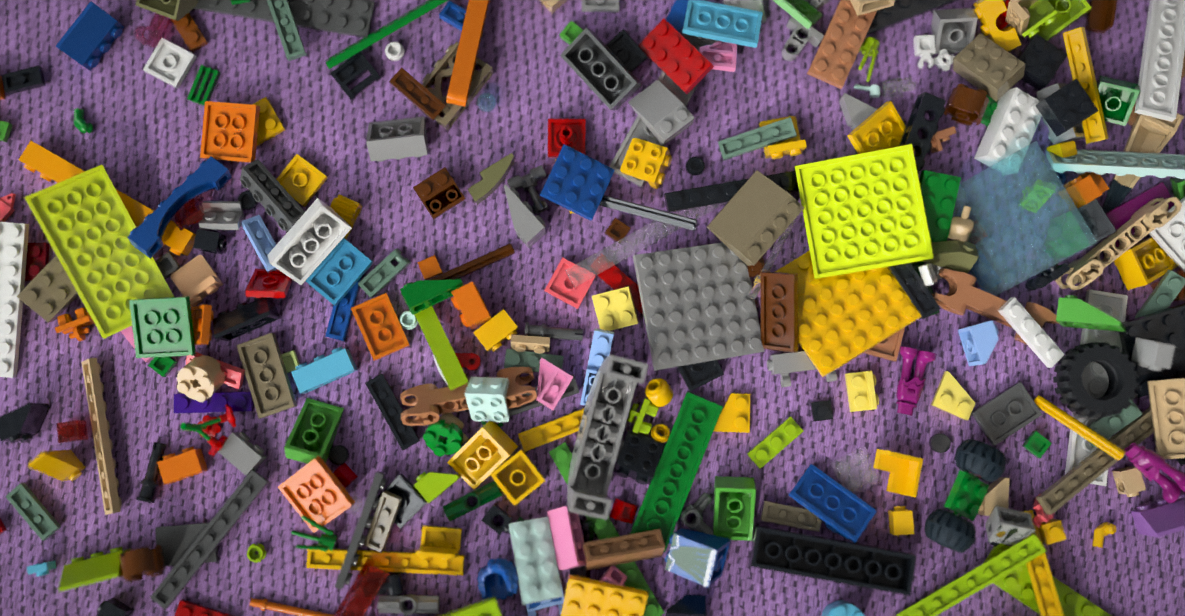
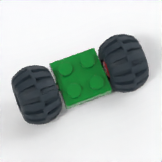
M975 439L965 440L956 450L955 463L960 471L944 507L954 512L936 509L928 516L925 522V535L927 538L959 553L967 551L975 541V526L968 520H975L989 488V485L979 479L994 482L1002 476L1006 468V456L1001 450Z

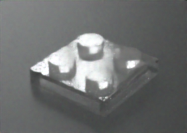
M864 445L829 463L839 483L854 495L883 481L878 470L873 468L874 463Z

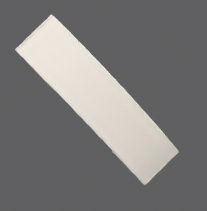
M931 263L918 267L925 286L934 284L942 278L938 273L944 267Z

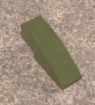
M512 153L481 171L480 175L483 180L468 188L470 195L477 205L487 199L504 181L515 161Z

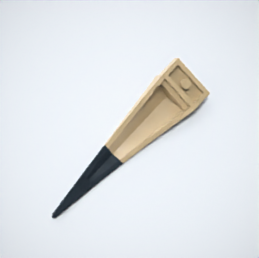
M1177 113L1176 119L1171 122L1139 114L1135 119L1123 152L1160 153L1176 133L1184 116ZM1114 174L1110 189L1102 206L1104 212L1107 213L1119 206L1141 177L1134 174H1126L1125 176Z

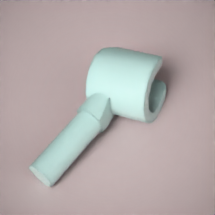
M855 84L854 89L870 91L871 98L880 97V87L878 85L863 86Z

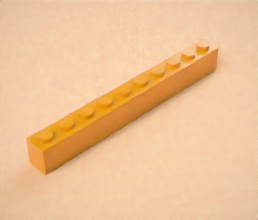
M33 141L29 142L18 159L25 163L24 168L33 173L36 170L41 173L40 177L49 182L54 180L59 183L85 172ZM116 189L135 226L139 227L144 222L145 217L152 214L154 210ZM170 220L164 231L162 242L164 245L166 244L171 247L169 251L178 256L181 254L188 256L193 248L196 234Z

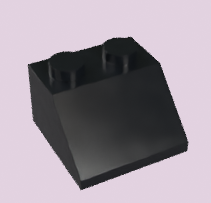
M28 403L0 416L1 442L10 441V443H16L20 441L25 443L32 440V436L40 432L50 408L49 404Z

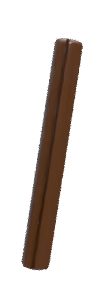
M507 244L429 280L459 279L513 255L515 250L512 244Z

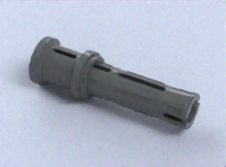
M526 322L525 336L582 341L583 329L547 327L544 323L532 325Z

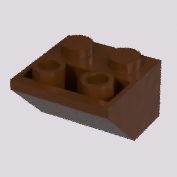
M445 167L413 187L433 220L466 200Z

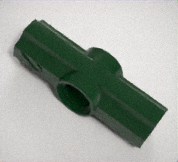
M492 481L444 505V513L449 521H453L503 496L502 490L495 481ZM471 495L475 496L478 500L476 506L470 505L468 501Z

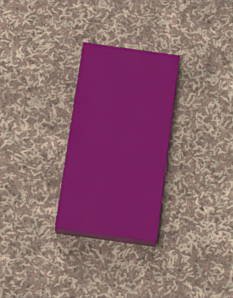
M1159 182L1110 210L1106 215L1117 230L1129 221L1138 209L1151 200L1171 198V195L1164 182ZM1172 201L1167 203L1169 205L1167 211L1175 205ZM1134 227L1131 229L1132 236L1135 234ZM1118 239L1115 242L1116 248H1118L1120 245Z

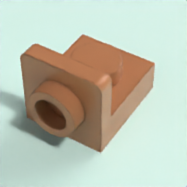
M954 126L938 131L933 135L930 149L932 153L943 150L941 142L950 140V135L956 134Z

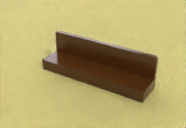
M1090 0L1089 5L1092 8L1087 15L1085 30L1104 34L1114 25L1117 0Z

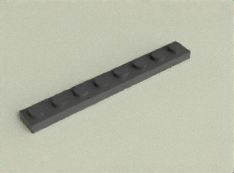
M255 470L250 471L150 596L153 601L165 610L169 608L268 484L269 481Z

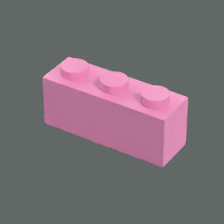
M568 506L547 511L558 571L585 566L584 539L579 514L569 512Z

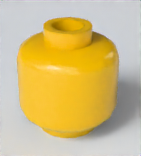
M657 378L647 384L645 395L652 404L657 407H663L672 400L673 390L664 379Z

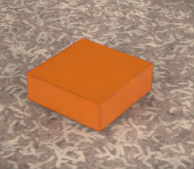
M435 255L417 262L424 280L443 273Z

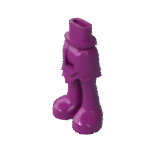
M900 346V355L903 358L902 373L900 380H898L896 404H899L897 413L912 416L914 408H917V405L914 404L918 403L925 385L926 378L923 379L925 368L929 362L935 361L937 354ZM916 357L914 377L910 378L913 360Z
M1135 442L1124 449L1128 460L1133 463L1145 478H1148L1150 482L1153 479L1163 488L1162 497L1165 501L1173 503L1179 498L1181 490L1185 492V472H1181L1166 463L1164 457L1150 449H1146L1145 446H1139ZM1159 469L1174 479L1175 482L1161 474Z

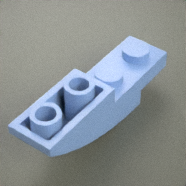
M597 328L594 330L580 405L586 404L594 378L603 361L610 355L614 335L612 331Z

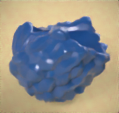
M503 558L490 559L487 566L480 569L477 581L482 599L485 600L495 596L496 600H499V598L504 600L508 596L512 597L514 593L517 594L519 580L517 569L513 562Z

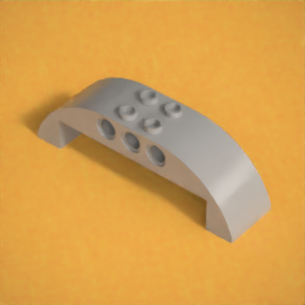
M608 355L601 364L585 404L572 454L567 486V506L569 512L605 520L608 519L612 500L607 496L635 387L637 382L644 384L649 364L614 355Z

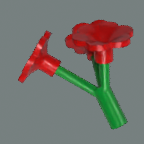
M228 404L225 405L226 413L219 415V418L205 415L198 424L185 422L181 424V430L198 432L201 437L207 439V442L211 445V449L208 451L209 455L214 456L222 449L228 439L224 435L218 440L215 438L216 434L221 432L219 422L228 421L233 428L236 427L235 416L231 406Z

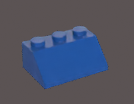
M90 1L57 43L56 47L91 71L92 68L99 64V59L102 55L110 50L113 41L121 36L124 26Z

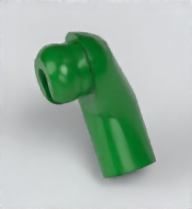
M74 109L75 127L81 133H92L93 124L86 123L84 120V109Z

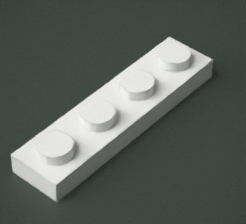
M1011 297L998 310L1047 368H1052L1065 355L1015 297Z

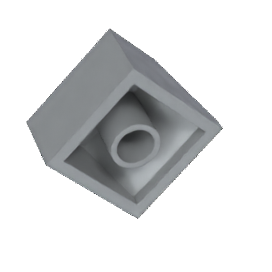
M971 8L934 10L931 30L935 40V54H939L942 49H946L947 53H959L974 39L978 17Z

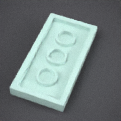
M548 517L510 523L509 531L523 605L563 597Z

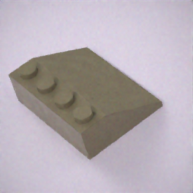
M756 170L706 227L747 266H751L759 261L801 213L804 207L791 194Z

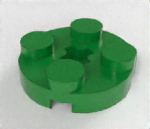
M445 420L429 424L423 435L427 446L434 451L435 455L440 457L458 452L464 438L462 430L452 422L451 425L444 423Z

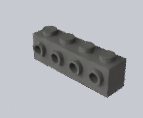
M259 159L242 167L240 182L243 187L248 188L254 199L264 206L267 214L277 221L278 226L283 231L288 232L305 211Z

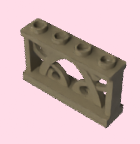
M457 41L454 45L451 44L447 48L443 59H439L436 62L435 69L431 74L428 73L422 81V85L446 105L443 110L445 116L441 118L438 115L435 119L446 130L452 127L494 74L493 67L477 57L476 65L481 68V71L474 70L466 107L445 103L447 95L443 97L442 79L452 76L453 60L456 57L459 45Z

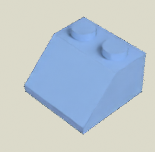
M993 320L959 329L958 333L968 365L975 366L987 363L999 339V331Z

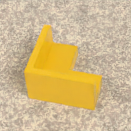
M877 449L873 468L890 472L886 491L916 497L923 459Z

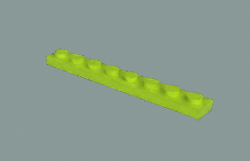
M1032 534L896 615L937 616L1045 553L1046 550L1036 535Z

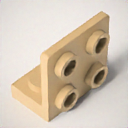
M1010 0L1008 3L1005 21L1015 28L1019 36L1027 31L1030 13L1027 8L1038 0Z

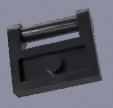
M361 52L352 56L330 73L351 101L374 81L378 82L381 79ZM367 71L370 72L371 75L351 90L347 87Z

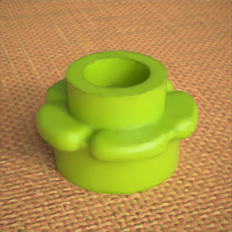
M260 543L250 545L247 551L248 559L254 563L261 562L266 557L265 547Z

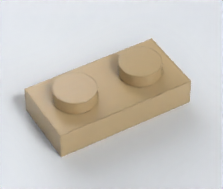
M511 335V349L517 352L534 351L539 354L549 352L550 337Z

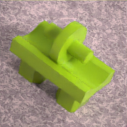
M644 399L639 413L636 412L639 405L633 403L631 410H629L627 421L632 423L634 416H636L632 431L649 434L652 424L644 422L643 418L645 414L655 417L659 408L650 403V400Z

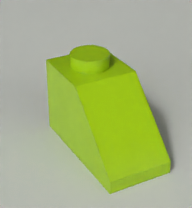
M423 472L416 478L418 482L414 486L429 504L461 478V476L452 473L429 472L426 474V472Z

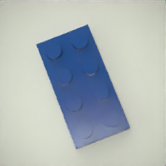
M810 464L788 495L853 543L858 540L877 512V510L813 464Z

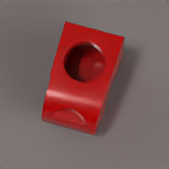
M455 353L462 368L474 371L481 366V359L477 354Z

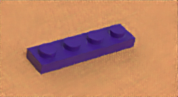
M251 392L214 393L204 402H198L185 394H174V413L226 412V404L231 406L233 412L253 411Z

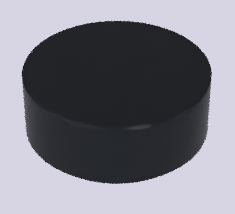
M243 191L238 197V201L241 202L242 208L245 210H252L258 205L250 191Z
M938 433L930 438L929 445L934 452L944 453L949 450L951 442L947 435Z
M336 445L330 449L329 459L333 464H344L348 460L349 451L345 446Z

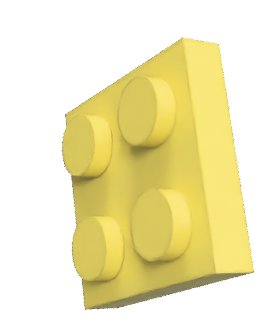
M629 286L592 295L600 329L611 331L639 323Z

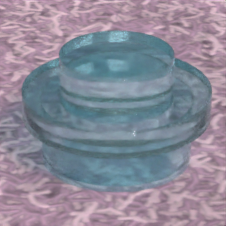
M484 93L478 97L477 106L481 111L490 112L495 108L496 101L493 95Z

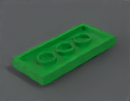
M922 170L919 184L930 241H947L961 177Z

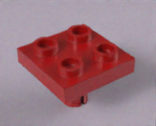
M548 119V158H557L564 144L585 154L586 119Z

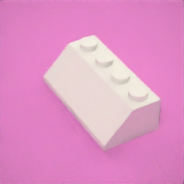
M317 198L267 255L269 262L272 266L302 285L352 227L331 207Z

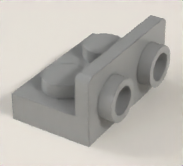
M203 201L204 213L199 222L200 230H239L244 219L240 201Z

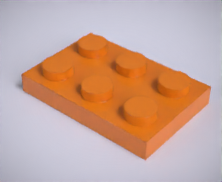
M387 293L351 308L373 361L410 346Z

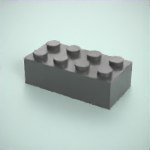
M585 28L560 55L610 110L617 111L642 85L596 33L589 28Z

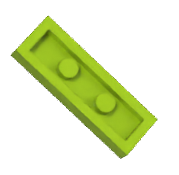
M790 416L750 450L747 455L761 469L798 437L803 430Z

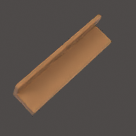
M660 529L583 543L586 558L585 568L586 570L661 557L665 545Z

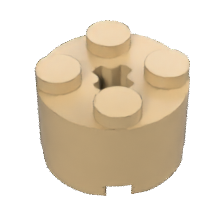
M206 355L195 357L179 371L177 375V390L191 399L204 402L223 385L225 372L221 371L220 363L214 358Z

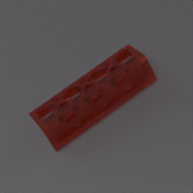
M368 558L334 616H364L389 573L376 566L373 560Z

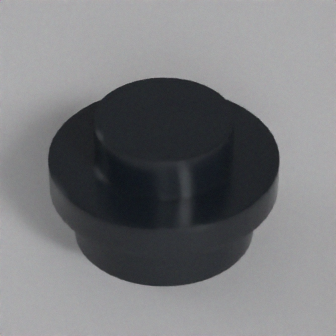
M691 157L687 161L686 170L689 174L697 176L704 171L705 164L701 158Z

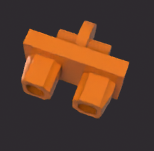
M85 307L75 310L77 320L74 321L71 314L57 316L59 326L55 327L56 333H70V339L76 338L80 342L86 339L85 334L90 332L87 326L95 324Z

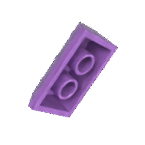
M1181 493L1179 498L1173 503H1168L1162 498L1156 500V504H1141L1137 506L1136 510L1131 511L1138 534L1158 538L1185 530V493Z

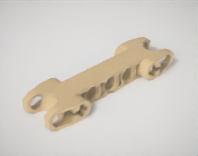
M1177 197L1151 200L1138 209L1131 219L1117 229L1116 232L1108 236L1082 258L1076 259L1068 265L1070 270L1065 273L1069 274L1065 282L1067 285L1062 283V276L1055 280V282L1061 289H1082L1103 273L1104 268L1151 231L1168 223L1180 212L1181 202ZM1172 201L1175 204V209L1172 212H1167L1169 207L1167 203ZM1132 227H1134L1135 234L1133 236L1131 234ZM1117 239H1118L1119 242H1120V245H1119L1118 248H1116V246H1115V242H1116ZM1102 251L1104 253L1103 260L1100 259V253Z

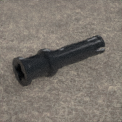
M153 443L145 478L141 480L142 487L140 495L136 500L155 503L153 498L156 487L159 486V481L157 480L160 471L157 462L163 460L167 444Z

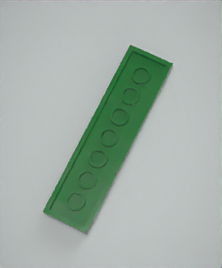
M686 392L659 459L654 478L649 484L630 534L660 529L665 545L664 552H666L670 537L675 529L723 406Z

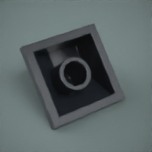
M686 594L666 610V616H707L706 596Z

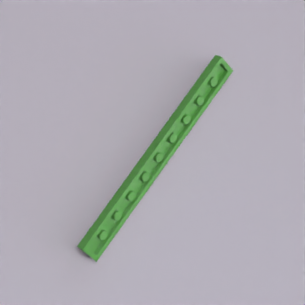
M565 442L549 451V454L568 485L572 453ZM585 515L587 520L594 522V532L599 540L620 536L609 516L605 520ZM635 562L614 565L628 576L624 582L626 587L648 591L643 616H661L664 614Z

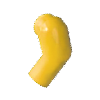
M1104 522L1094 529L1092 546L1103 548L1104 537L1108 534H1114L1116 526L1110 522Z

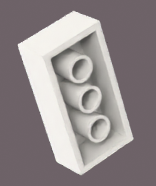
M1017 87L1007 91L997 103V108L994 110L991 122L986 129L974 159L1003 175L1018 173L1042 117L1035 106L1040 101Z

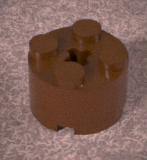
M958 84L951 91L944 114L946 116L947 114L951 115V120L962 125L972 126V123L976 122V125H979L989 103V99L986 97L987 92L982 89H971L964 84Z
M155 545L154 549H149L148 546L126 551L125 554H119L122 577L126 582L142 580L144 575L155 577L164 574L165 563L162 545Z

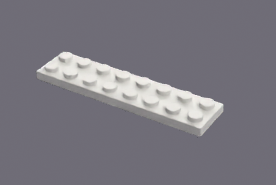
M1150 0L1138 83L1140 92L1136 100L1134 113L1171 122L1176 119L1185 52V0Z
M0 222V377H17L23 301L17 295L24 289L29 224Z

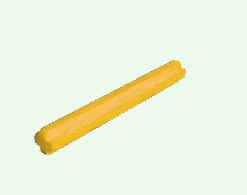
M1038 395L1034 399L1038 408L1115 459L1120 460L1124 456L1125 451L1042 396Z

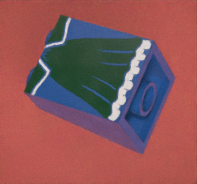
M681 528L672 533L669 544L671 546L665 556V562H667L665 570L709 587L723 574L731 540Z

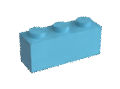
M339 347L332 350L331 355L326 357L321 355L314 358L313 363L308 365L303 363L296 366V370L291 373L299 392L306 394L358 371L349 349Z

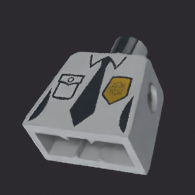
M998 506L994 508L985 523L988 542L992 546H997L1000 543L1013 546L1035 531L1031 513Z

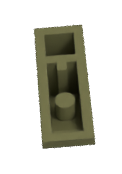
M960 240L931 242L934 258L923 262L968 274L979 256L976 246L971 242Z

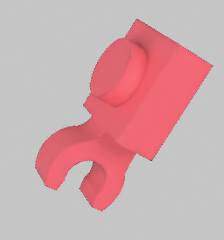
M1035 497L1033 509L1037 514L1033 517L1032 521L1039 528L1043 520L1048 522L1054 518V513L1052 515L1046 514Z

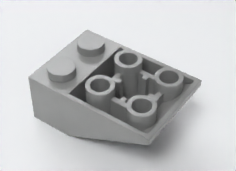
M504 185L516 235L530 248L546 234L545 222L539 215L536 217L533 215L532 208L526 201L522 203L519 193L514 187L509 188L507 185Z

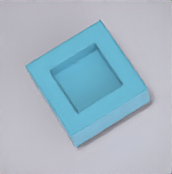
M56 561L27 566V573H36L37 577L50 574L49 570L56 568Z

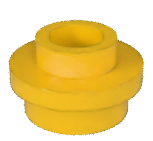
M657 424L652 428L651 437L655 441L664 443L668 440L670 431L666 425Z

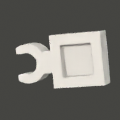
M934 35L915 36L913 38L915 56H920L918 68L921 69L924 66L923 61L928 62V67L931 68L934 65V60L930 55L936 53Z

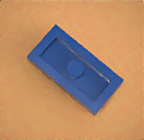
M448 1L440 12L439 18L462 31L466 10Z

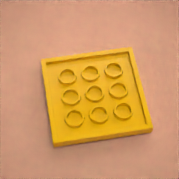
M569 575L561 616H643L648 591Z

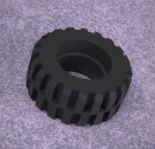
M1093 342L1075 346V348L1066 351V356H1063L1058 361L1061 364L1055 366L1054 372H1057V377H1053V383H1057L1058 387L1054 388L1055 392L1061 395L1059 400L1062 404H1068L1067 409L1072 412L1076 411L1077 415L1088 417H1110L1117 415L1123 411L1122 409H1127L1131 405L1129 400L1135 399L1137 394L1134 391L1139 389V383L1136 382V377H1139L1138 371H1134L1133 367L1136 366L1134 361H1129V355L1125 351L1120 352V347L1116 345L1110 346L1106 342ZM1090 362L1100 364L1106 370L1109 378L1107 391L1098 399L1088 394L1082 382L1083 371Z

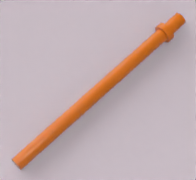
M252 598L250 601V606L261 608L262 611L268 609L297 616H338L268 601L269 599L265 598L263 600Z

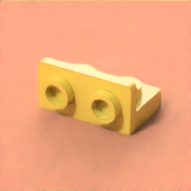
M872 370L845 374L850 412L877 409L879 397L877 393L875 394L876 377L872 374Z

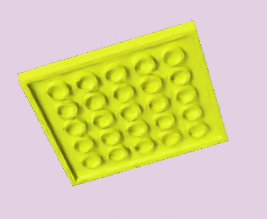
M912 144L795 166L801 205L804 207L802 211L814 279L934 258Z

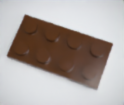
M761 272V341L764 349L787 352L798 351V274Z

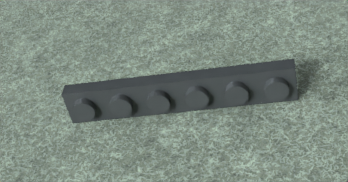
M377 471L337 578L336 588L343 589L345 584L349 585L353 575L350 573L352 565L356 566L360 556L356 553L359 546L363 547L366 539V535H363L365 528H370L373 516H370L372 509L377 508L380 500L377 497L378 492L384 489L387 481L384 478L385 473Z

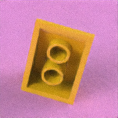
M1152 236L1136 243L1114 260V265L1117 267L1127 290L1147 285L1163 276L1168 269L1173 270L1178 267Z
M488 421L447 463L475 490L517 449L518 445L495 422Z

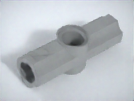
M380 595L378 601L379 613H399L404 615L439 614L440 608L439 595ZM405 600L413 602V609L406 608Z

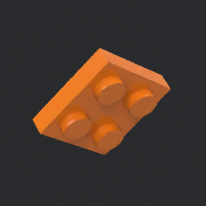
M212 305L191 307L195 345H207L212 338V330L210 329V324L214 318Z

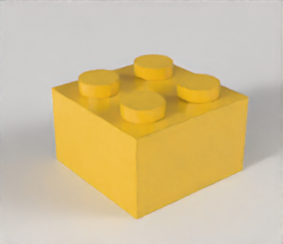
M520 450L490 474L514 506L546 481L523 450Z

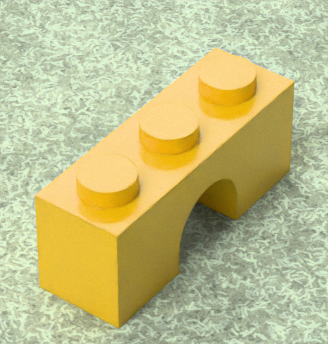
M979 0L973 3L975 7L973 11L982 23L980 28L984 36H987L988 39L1007 52L1021 45L1014 27L999 30L996 26L997 17L1007 11L1003 0Z

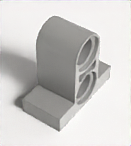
M791 17L786 27L792 30L793 33L782 49V57L787 61L795 60L808 42L817 47L824 35L813 27L807 29L795 18ZM798 33H803L806 38H800ZM787 48H793L795 53H790Z

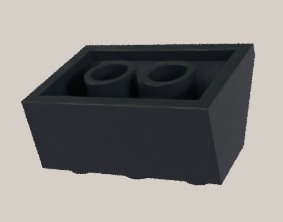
M269 297L254 298V301L247 304L245 302L237 305L235 310H226L219 313V317L213 319L215 339L228 342L280 319L273 299Z

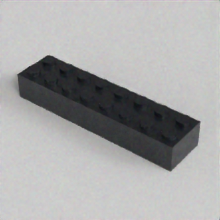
M759 525L754 527L749 565L751 567L911 596L916 555L908 552Z

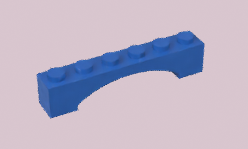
M212 156L204 160L194 173L187 176L185 182L180 187H176L172 194L166 200H163L152 214L145 217L144 222L139 227L134 228L127 238L131 244L151 259L164 246L162 237L175 213L194 197L213 189L219 191L232 178L229 169Z

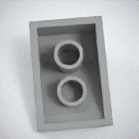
M656 80L628 102L662 146L691 126L694 121V116L686 106L659 80Z

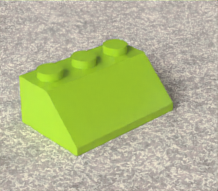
M123 547L110 549V554L104 555L102 551L90 554V559L84 560V556L71 559L72 563L63 567L58 587L59 592L122 576L119 554H125L130 549L123 550Z

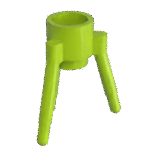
M867 37L859 50L864 55L858 68L859 70H862L867 58L872 56L866 82H870L876 56L879 52L877 49L880 43L873 37Z

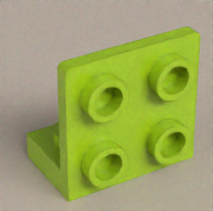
M1038 0L1027 8L1030 13L1027 31L1022 36L1024 38L1027 36L1032 38L1040 32L1039 27L1044 24L1048 26L1057 20L1056 15L1059 12L1053 8L1048 0Z

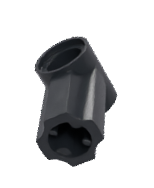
M397 572L395 575L390 573L382 577L364 579L363 593L365 597L382 594L391 596L404 593L402 573Z

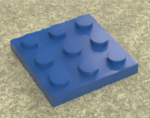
M564 144L540 196L591 221L615 170Z

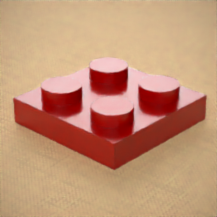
M255 269L245 290L246 297L286 298L293 279L278 269L267 273L266 269Z

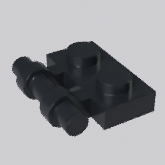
M1056 263L1051 267L1047 266L1039 272V277L1028 280L1025 287L1030 291L1043 288L1068 272L1070 267L1067 263L1061 265Z

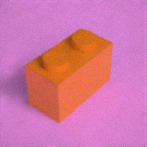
M194 446L183 449L182 454L179 455L172 453L163 456L164 460L157 462L164 485L208 471L202 449H194Z

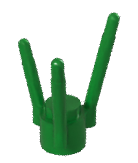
M302 515L301 518L326 534L321 533L320 537L292 531L291 534L318 541V545H321H297L296 548L321 550L327 552V550L332 551L337 539V535L333 534L334 531Z

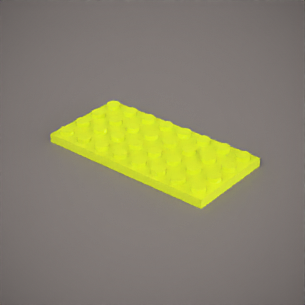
M99 165L24 197L103 339L132 326L129 300L174 297L153 257L151 259L135 248L127 238L136 226L103 165Z

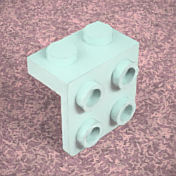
M470 377L465 396L472 420L487 422L509 421L510 416L505 399L510 384L508 378Z

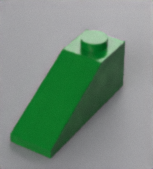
M461 279L422 280L407 283L400 291L411 314L415 315L452 297V291L462 287L463 282Z

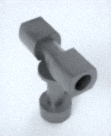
M542 165L531 169L527 175L522 177L517 175L507 180L509 188L514 187L515 190L521 188L524 191L528 190L534 203L532 206L534 214H539L548 209L546 202L540 200L535 189L537 181L546 178Z

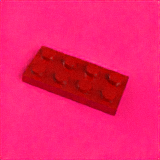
M664 18L638 45L686 94L714 67Z

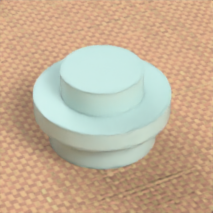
M410 311L403 312L399 317L401 327L406 330H412L418 325L415 315H412Z

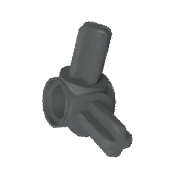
M704 492L693 505L689 504L687 507H684L679 516L681 522L691 530L695 529L697 532L713 535L714 531L702 521L703 515L701 514L712 501V498ZM689 513L694 514L691 521L686 520V516Z

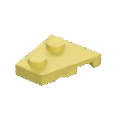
M945 371L931 405L968 421L975 402L951 373Z

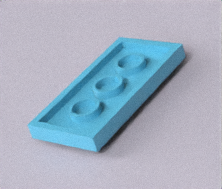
M688 0L682 34L756 48L763 12L704 0Z

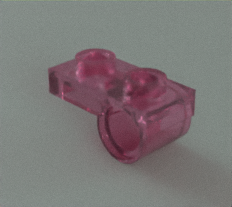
M155 13L149 26L140 25L135 29L136 39L147 47L155 48L162 38L163 30L169 26V18ZM146 30L149 31V37L147 39L144 37V32Z

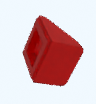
M346 463L339 466L333 472L345 489L358 477Z
M615 498L610 517L632 524L638 505Z

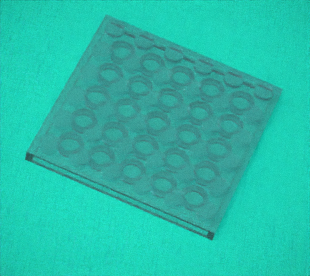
M1036 141L959 185L952 218L955 216L961 217L964 206L971 207L968 219L973 220L974 227L968 242L976 246L979 257L970 272L977 278L976 282L980 289L994 296L1098 243Z

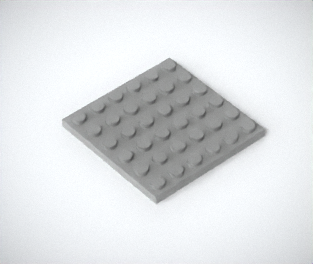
M723 242L633 256L654 371L765 352L761 341V330L747 265Z

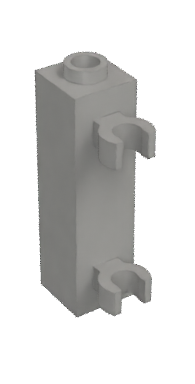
M805 351L771 355L769 360H767L768 371H771L772 375L780 374L781 387L791 386L789 373L817 370ZM835 370L826 375L827 382L837 381Z

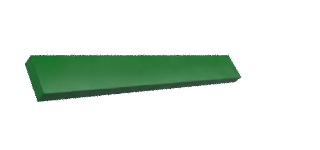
M428 0L329 57L325 60L326 65L331 69L448 0Z

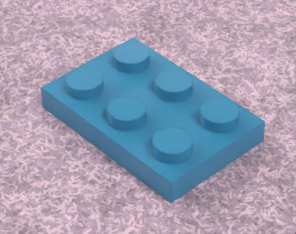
M343 238L308 277L306 282L334 306H337L374 262Z

